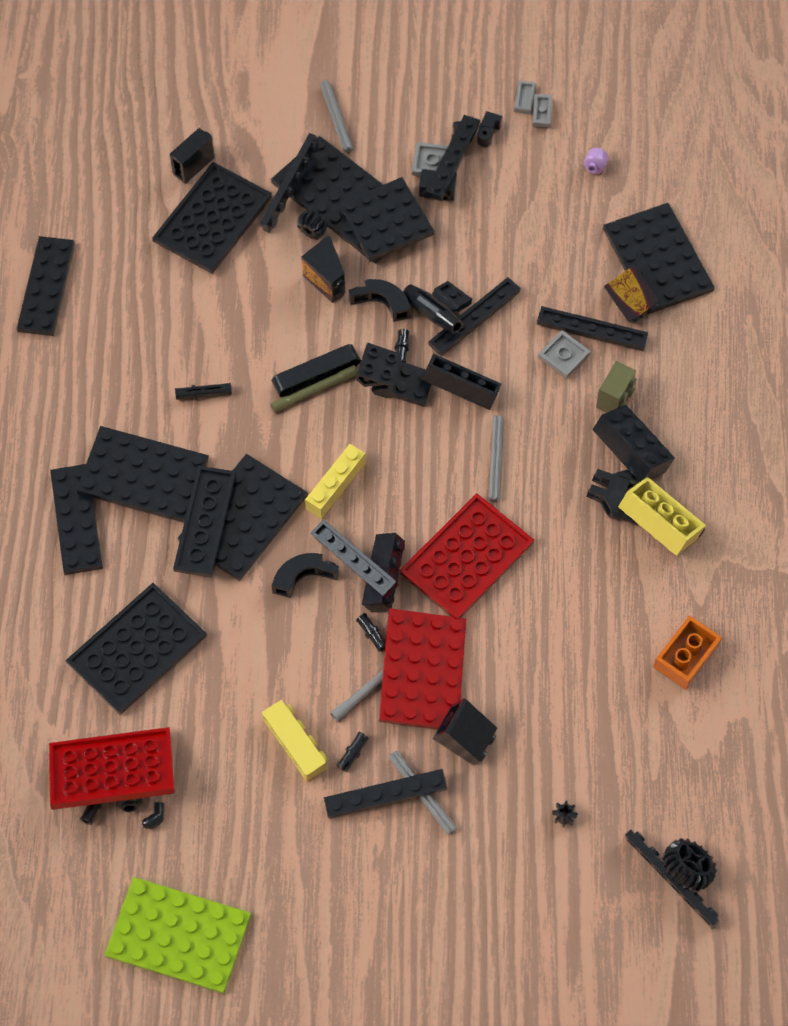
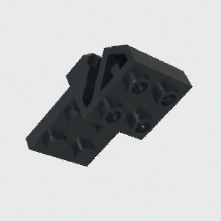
M367 342L355 379L364 387L372 386L371 391L375 395L387 399L388 396H392L425 407L431 388L430 383L422 380L426 369L402 362L403 354Z

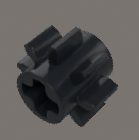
M567 800L561 805L557 802L556 808L558 810L552 811V815L557 816L554 823H561L563 828L568 823L573 825L574 821L572 818H577L578 813L573 812L575 804L571 806ZM563 811L567 812V817L563 816Z

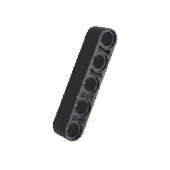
M347 344L275 375L271 382L279 397L289 396L352 365L358 366L361 359L354 346Z

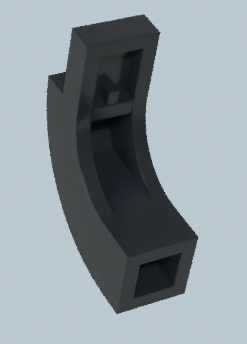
M367 279L365 280L364 287H354L349 290L350 305L377 301L389 309L393 322L411 318V308L406 295L400 288L388 281Z
M319 553L297 555L286 561L277 571L271 585L272 593L291 598L297 582L309 575L338 580L339 566L330 561L323 562V555Z

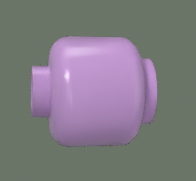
M592 148L584 159L585 169L591 174H601L609 162L608 154L603 149Z

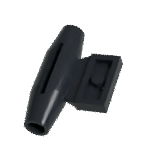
M449 281L434 288L432 294L412 284L406 286L403 291L408 302L416 311L435 325L454 334L462 327V321L454 312H460L472 304V298Z

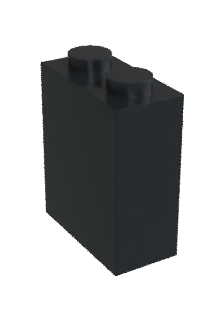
M198 128L169 154L172 173L184 184L190 181L215 158L213 138L209 132Z

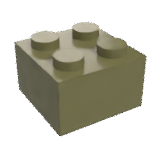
M616 361L599 389L596 408L607 413L626 405L627 397L631 398L635 391L634 386L637 378H635L636 370Z

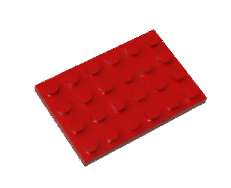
M476 493L399 570V574L448 615L458 619L534 543V539Z
M389 608L378 722L438 730L450 706L461 700L467 618L456 619L452 616Z
M170 727L49 743L51 810L175 794Z

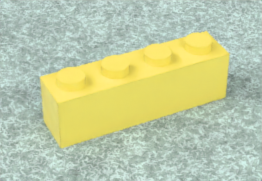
M349 444L305 499L306 510L322 519L366 464L365 453Z
M280 700L261 712L263 721L306 782L327 769V757L323 751L319 752L315 746L317 744L311 735H306L303 723L300 719L296 720L294 718V711L289 704L285 705Z

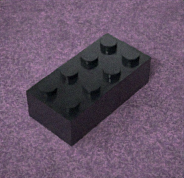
M627 405L602 414L592 429L639 482L646 477L652 479L665 473L675 459Z

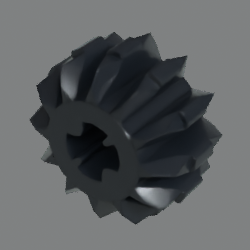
M306 209L298 217L297 227L305 236H309L311 239H319L327 231L328 222L314 210Z

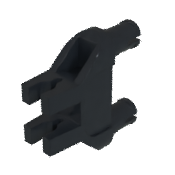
M597 469L592 481L604 486L605 489L592 484L586 497L599 502L609 518L614 520L619 518L634 524L635 521L618 506L625 496L627 487H634L639 481L629 470L611 474Z

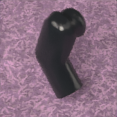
M155 802L154 813L143 819L142 825L145 829H154L163 822V802Z

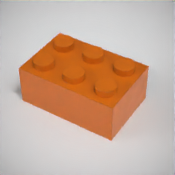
M689 615L657 656L653 668L686 690L717 650L722 637Z

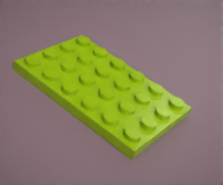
M133 877L104 956L224 994L250 921L251 913Z

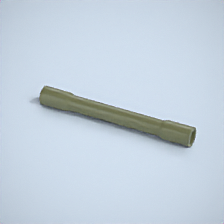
M352 365L296 393L271 402V408L274 413H277L300 400L355 377L358 371Z

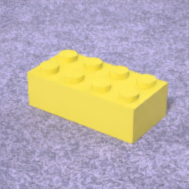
M648 477L628 490L618 506L626 515L630 516L639 526L649 532L676 556L693 544L706 526Z

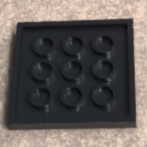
M403 177L338 203L340 212L369 262L434 235V229Z

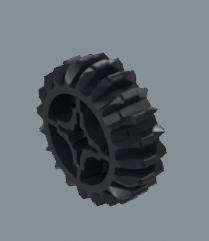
M680 838L671 842L665 849L662 860L664 861L663 866L667 868L666 873H669L671 879H675L677 884H681L684 889L688 887L690 891L695 889L699 892L707 888L714 881L717 872L715 868L716 863L712 861L713 857L709 856L708 851H705L702 845H697L696 841L691 842L688 838L686 840Z

